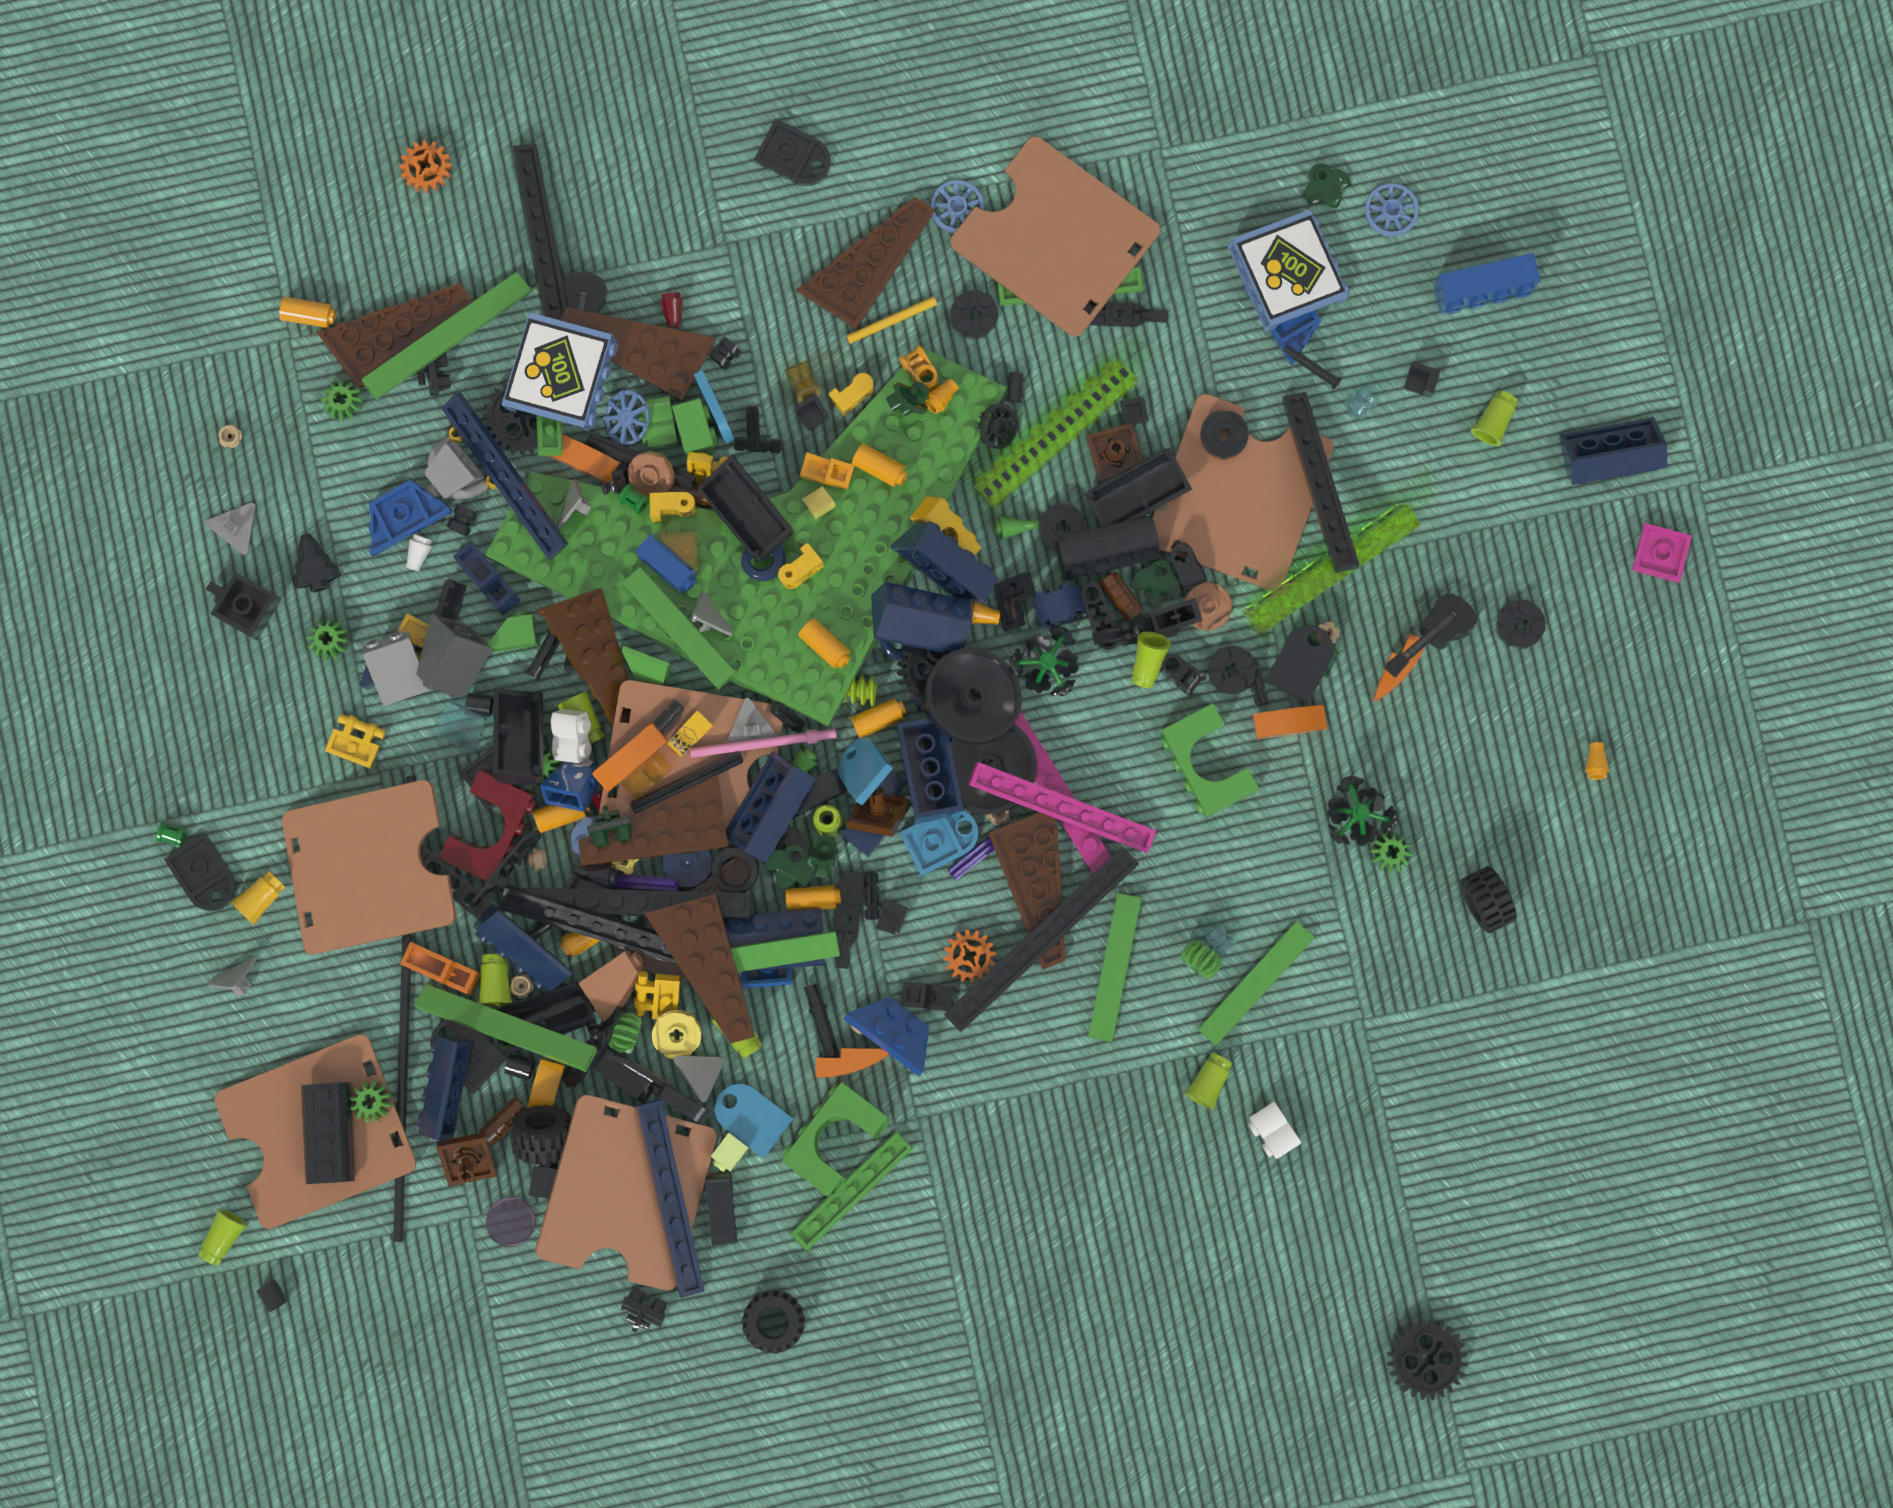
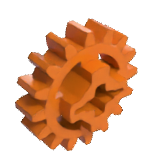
M423 140L422 146L414 142L415 148L412 150L407 147L408 155H401L402 161L405 162V164L399 165L400 170L405 171L401 176L403 180L408 179L406 184L409 188L414 185L416 192H419L421 188L424 189L426 194L429 193V188H433L437 192V185L445 186L446 184L443 179L451 178L450 173L447 172V170L453 169L451 163H448L451 158L449 154H444L445 149L443 146L437 149V143L434 141L431 146H428L426 140ZM436 155L441 160V167L438 164H435ZM429 163V165H430L431 167H430V168H425L424 171H423V169H422L421 167H422V166H427V164ZM410 167L417 170L416 178L412 176Z
M966 930L965 936H961L958 932L956 933V941L953 939L948 940L952 946L951 948H944V951L948 952L949 956L943 957V961L950 962L946 969L954 970L953 978L959 974L961 975V982H964L966 977H969L970 982L974 983V977L978 976L981 979L983 972L988 973L990 971L989 965L995 966V962L990 960V958L996 956V952H990L989 949L994 944L993 942L986 944V935L979 938V931L976 930L974 935H970L969 930ZM966 940H974L981 945L973 947L968 945ZM959 945L961 949L960 955L953 960L954 950ZM964 946L971 953H976L974 956L976 967L969 960H963L966 956ZM986 953V962L981 968L978 963L979 958ZM963 965L971 967L973 973H966L958 968Z

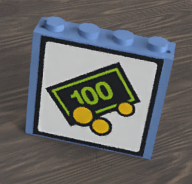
M1310 209L1235 237L1227 245L1266 333L1274 330L1280 323L1335 302L1342 304L1349 297L1347 284L1340 278L1338 264L1335 259H1332L1328 251V242L1326 238L1322 237L1319 231V222L1312 215Z
M529 312L502 406L507 410L515 412L520 410L582 427L585 431L589 432L590 427L594 426L597 419V412H595L597 404L601 403L603 399L604 389L602 387L604 380H607L610 376L611 366H609L611 357H614L617 352V339L612 334Z

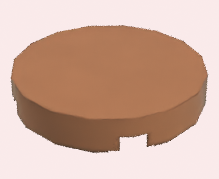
M654 451L642 452L629 464V483L641 494L650 496V493L671 491L675 473L672 464L662 454Z
M1202 583L1187 593L1185 601L1196 598L1203 619L1201 622L1192 624L1195 628L1202 631H1214L1222 627L1229 620L1232 612V600L1222 586L1213 583Z

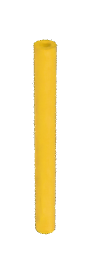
M930 297L846 335L849 344L936 306L935 297Z

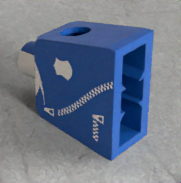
M589 759L583 761L581 765L569 762L563 763L540 784L545 803L585 812L599 786L598 780L592 775L596 769L595 763Z

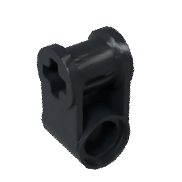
M1185 542L1175 544L1171 550L1170 558L1184 590L1187 591L1208 581L1191 546ZM1179 549L1182 552H1187L1184 560L1181 557H1176Z
M1176 654L1167 655L1160 669L1165 677L1189 697L1194 695L1193 691L1201 681L1207 679L1202 672ZM1167 660L1176 661L1178 664L1176 672H1170L1166 669L1165 664ZM1194 677L1193 681L1187 685L1191 678Z

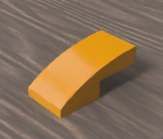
M806 453L799 477L847 489L854 465L834 458L829 460Z
M541 1058L527 1108L535 1105L552 1106L555 1104L565 1064Z

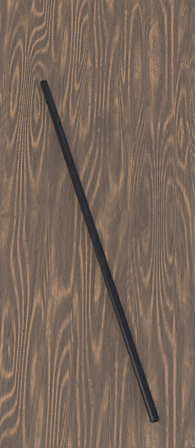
M407 776L406 784L416 782V776ZM412 933L402 935L401 960L409 943L412 942ZM401 965L397 1111L406 1132L411 969ZM397 1131L396 1147L403 1146L401 1138ZM405 1175L395 1179L393 1242H403Z

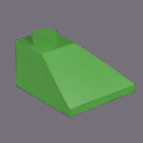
M623 646L622 652L636 681L667 686L673 671L670 663Z

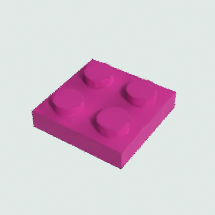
M1644 523L1631 571L1679 583L1692 535Z

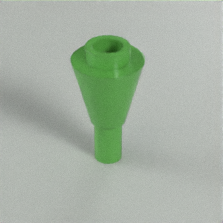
M998 516V521H994V532L996 536L999 535L1000 539L1003 540L1022 533L1024 530L1038 529L1039 520L1023 521L1021 519Z
M808 747L805 750L800 748L792 763L807 772L818 764L816 761L818 756Z

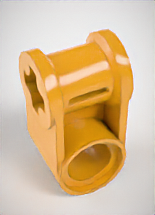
M917 345L914 351L904 357L900 356L898 359L914 383L922 382L921 380L925 376L933 377L928 383L922 382L928 386L930 392L939 386L937 372L922 347Z

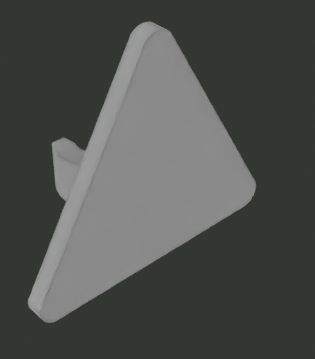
M573 479L560 513L556 525L558 529L563 526L575 509L588 515L592 507L589 505V500L582 498L578 480Z
M249 503L206 520L205 525L240 553L247 555L256 505Z
M702 591L692 614V622L699 621L703 623V626L699 629L700 632H706L712 627L731 636L733 634L732 629L708 595Z
M745 698L726 743L775 737L777 734L749 698Z
M255 956L249 958L208 982V985L214 988L233 990L236 996L246 994L245 988L251 987V982L245 976L257 959Z
M705 1056L674 1057V1063L699 1102H706L725 1059L723 1057Z

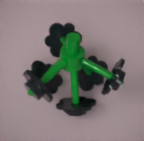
M1056 626L1049 630L1051 638L1056 641L1051 651L1048 648L1049 640L1043 639V636L1040 634H1035L1032 639H1028L1025 642L1026 648L1024 650V655L1027 658L1033 659L1023 660L1020 649L1016 648L1015 653L1010 657V667L1016 672V676L1020 677L1023 673V665L1040 664L1041 670L1036 668L1031 673L1028 672L1025 675L1026 688L1034 690L1038 694L1042 693V691L1050 690V677L1045 672L1046 670H1051L1059 685L1050 694L1051 696L1058 694L1062 697L1068 695L1073 690L1072 687L1076 681L1073 679L1063 682L1059 675L1063 674V677L1069 678L1071 673L1075 674L1078 672L1079 665L1076 663L1078 656L1072 654L1070 650H1063L1061 656H1055L1060 644L1065 646L1075 644V640L1068 629Z
M1347 776L1336 787L1341 793L1350 791L1355 803L1353 808H1351L1348 802H1345L1343 797L1332 798L1328 801L1329 809L1327 810V816L1331 817L1333 824L1338 825L1342 821H1347L1348 814L1352 815V818L1341 830L1331 824L1328 825V828L1331 830V838L1338 844H1351L1348 841V837L1344 834L1350 827L1352 832L1350 839L1356 840L1357 845L1364 846L1367 842H1374L1378 830L1376 826L1370 825L1369 822L1365 821L1367 817L1382 820L1381 828H1383L1384 834H1388L1398 821L1397 811L1394 810L1393 806H1389L1383 815L1374 813V811L1378 812L1382 809L1381 804L1385 800L1384 795L1377 792L1374 787L1368 790L1361 789L1357 796L1355 789L1364 783V779L1358 776Z

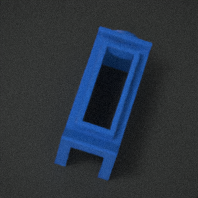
M652 533L636 549L635 552L638 554V558L680 594L685 590L689 591L697 581L695 570L691 569L688 564L661 541H655Z

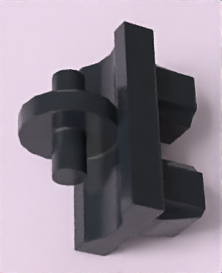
M446 352L428 364L426 368H422L411 376V378H418L419 386L426 385L425 377H428L430 396H438V391L451 389L450 375L436 374V368L448 367Z
M634 1288L628 1297H624L621 1310L629 1313L626 1321L634 1324L631 1331L636 1333L639 1327L648 1330L651 1324L661 1328L665 1319L664 1313L667 1303L659 1298H655L649 1308L642 1304L646 1293L637 1288Z

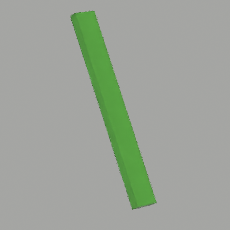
M518 272L514 273L362 378V383L373 397L378 400L531 294V288Z
M428 984L424 985L414 1003L417 1009L587 1072L597 1053V1049L594 1046Z

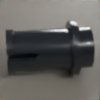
M1009 372V377L1006 379L1009 380L1007 402L1022 403L1023 382H1025L1023 373Z

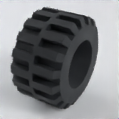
M1486 866L1460 880L1464 900L1474 919L1485 932L1490 934L1516 921L1517 914L1513 899L1501 877L1490 866Z
M535 1105L516 1113L510 1123L512 1152L515 1154V1157L522 1159V1162L533 1165H545L560 1160L572 1119L569 1112L554 1105Z
M780 1290L765 1291L754 1297L746 1306L742 1317V1330L746 1335L747 1341L755 1349H759L763 1353L772 1354L785 1352L798 1342L804 1331L805 1316L803 1308L799 1305L798 1300L790 1296L789 1293L781 1292ZM777 1307L786 1313L788 1327L780 1336H768L760 1329L759 1317L765 1309Z

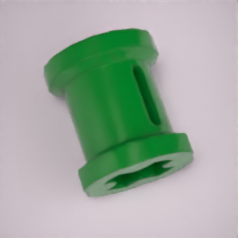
M628 484L620 493L618 502L621 504L626 503L635 509L636 514L640 515L648 506L650 496L641 494L634 489L632 484Z
M162 821L158 827L156 842L161 843L164 841L181 848L185 841L187 828L170 826Z

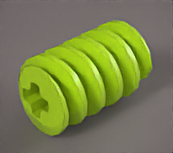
M861 674L858 680L854 679L842 702L845 703L850 696L852 704H855L857 699L860 698L861 705H865L869 699L871 706L874 707L878 682L875 683L873 675L866 682L864 674Z

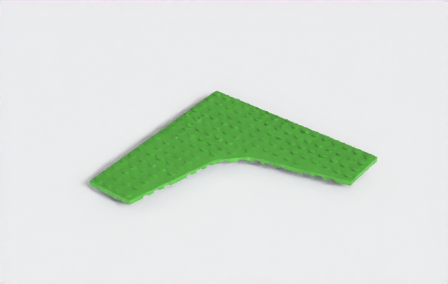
M922 347L937 372L939 386L948 379H951L959 388L945 410L934 414L926 407L927 412L921 415L913 412L908 416L903 415L900 410L896 412L891 410L886 397L895 392L893 385L900 382L911 387L914 384L912 378L902 367L821 456L829 460L834 458L852 464L856 451L862 443H865L906 466L905 471L908 472V475L902 485L898 484L896 487H892L854 466L847 489L801 478L789 492L769 498L794 529L792 536L783 543L785 564H791L803 555L800 548L808 543L825 566L794 589L785 588L778 576L769 581H757L750 578L744 572L741 565V556L746 549L715 511L696 507V511L691 517L682 518L679 515L662 516V522L652 523L650 518V502L646 509L638 515L635 513V509L626 503L621 504L618 502L620 494H615L614 490L604 495L602 487L578 482L582 498L589 500V505L592 507L588 515L575 509L559 529L569 544L554 559L548 560L512 508L508 512L485 556L567 598L596 588H602L611 620L635 631L659 647L691 663L693 662L621 582L641 567L698 631L703 626V623L699 621L692 622V614L700 593L704 591L733 631L731 636L712 627L706 632H700L736 672V675L729 681L782 703L829 727L861 666L879 640L875 639L873 635L871 594L884 582L907 586L916 570L913 565L892 550L890 546L915 525L910 516L926 496L942 497L947 502L949 501L980 442L981 435L980 430L977 429L979 426L977 423H980L981 418L979 416H981V412H984L988 405L1000 403L1007 391V387ZM925 376L921 381L928 383L933 377ZM531 472L525 483L554 524L557 525L572 480ZM823 486L835 502L836 507L815 520L802 499ZM651 533L655 541H661L688 564L691 569L695 570L697 581L689 591L685 590L680 594L638 558V554L635 552L636 549ZM773 554L768 556L766 560L761 561L752 558L751 563L757 569H766L773 561ZM815 618L851 651L849 654L851 659L842 669L840 667L832 668L798 637L801 629L811 619Z

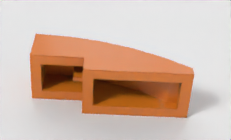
M563 434L562 456H549L601 482L612 480L611 471L620 464V462Z
M1409 634L1401 654L1419 640L1420 637ZM1425 647L1409 660L1407 666L1397 677H1393L1384 668L1372 701H1379L1403 681L1421 657ZM1391 653L1389 655L1387 662L1393 659L1397 654Z
M1324 705L1290 708L1252 715L1256 740L1328 729Z
M651 722L601 764L592 775L609 792L668 740L655 724Z
M412 942L409 943L400 963L407 968L470 996H473L481 979L480 972Z
M841 1048V1058H816V1078L851 1074L880 1062L890 1054L883 1049Z

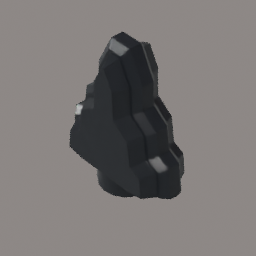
M310 533L301 535L298 546L300 558L295 563L296 573L292 576L294 589L309 587L310 593L329 589L328 582L341 577L338 565L331 562L328 554L321 552L319 543Z

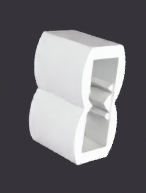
M560 709L552 713L551 729L554 736L552 753L554 760L581 763L589 759L592 751L588 737L591 723L587 712Z
M1275 1102L1249 1117L1251 1123L1248 1126L1255 1137L1260 1135L1265 1143L1261 1146L1269 1158L1274 1156L1275 1159H1278L1301 1144Z

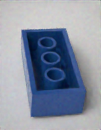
M1534 253L1439 274L1433 287L1439 312H1447V315L1460 312L1461 308L1469 306L1470 309H1477L1485 306L1484 303L1494 301V304L1508 301V298L1517 296L1518 299L1529 297L1541 280Z

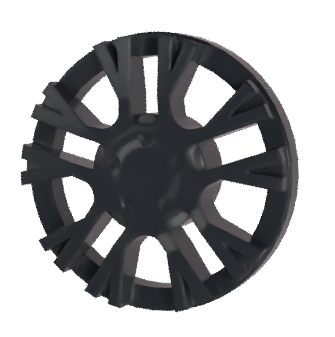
M1006 404L988 405V408L981 412V416H979L981 418L980 423H977L979 425L977 429L980 430L981 435L980 440L987 447L1003 449L1010 445L1016 436L1018 428L1016 414ZM1003 409L1007 410L1005 415L1002 417ZM1008 426L1012 427L1011 434L1007 433ZM996 437L998 445H994Z

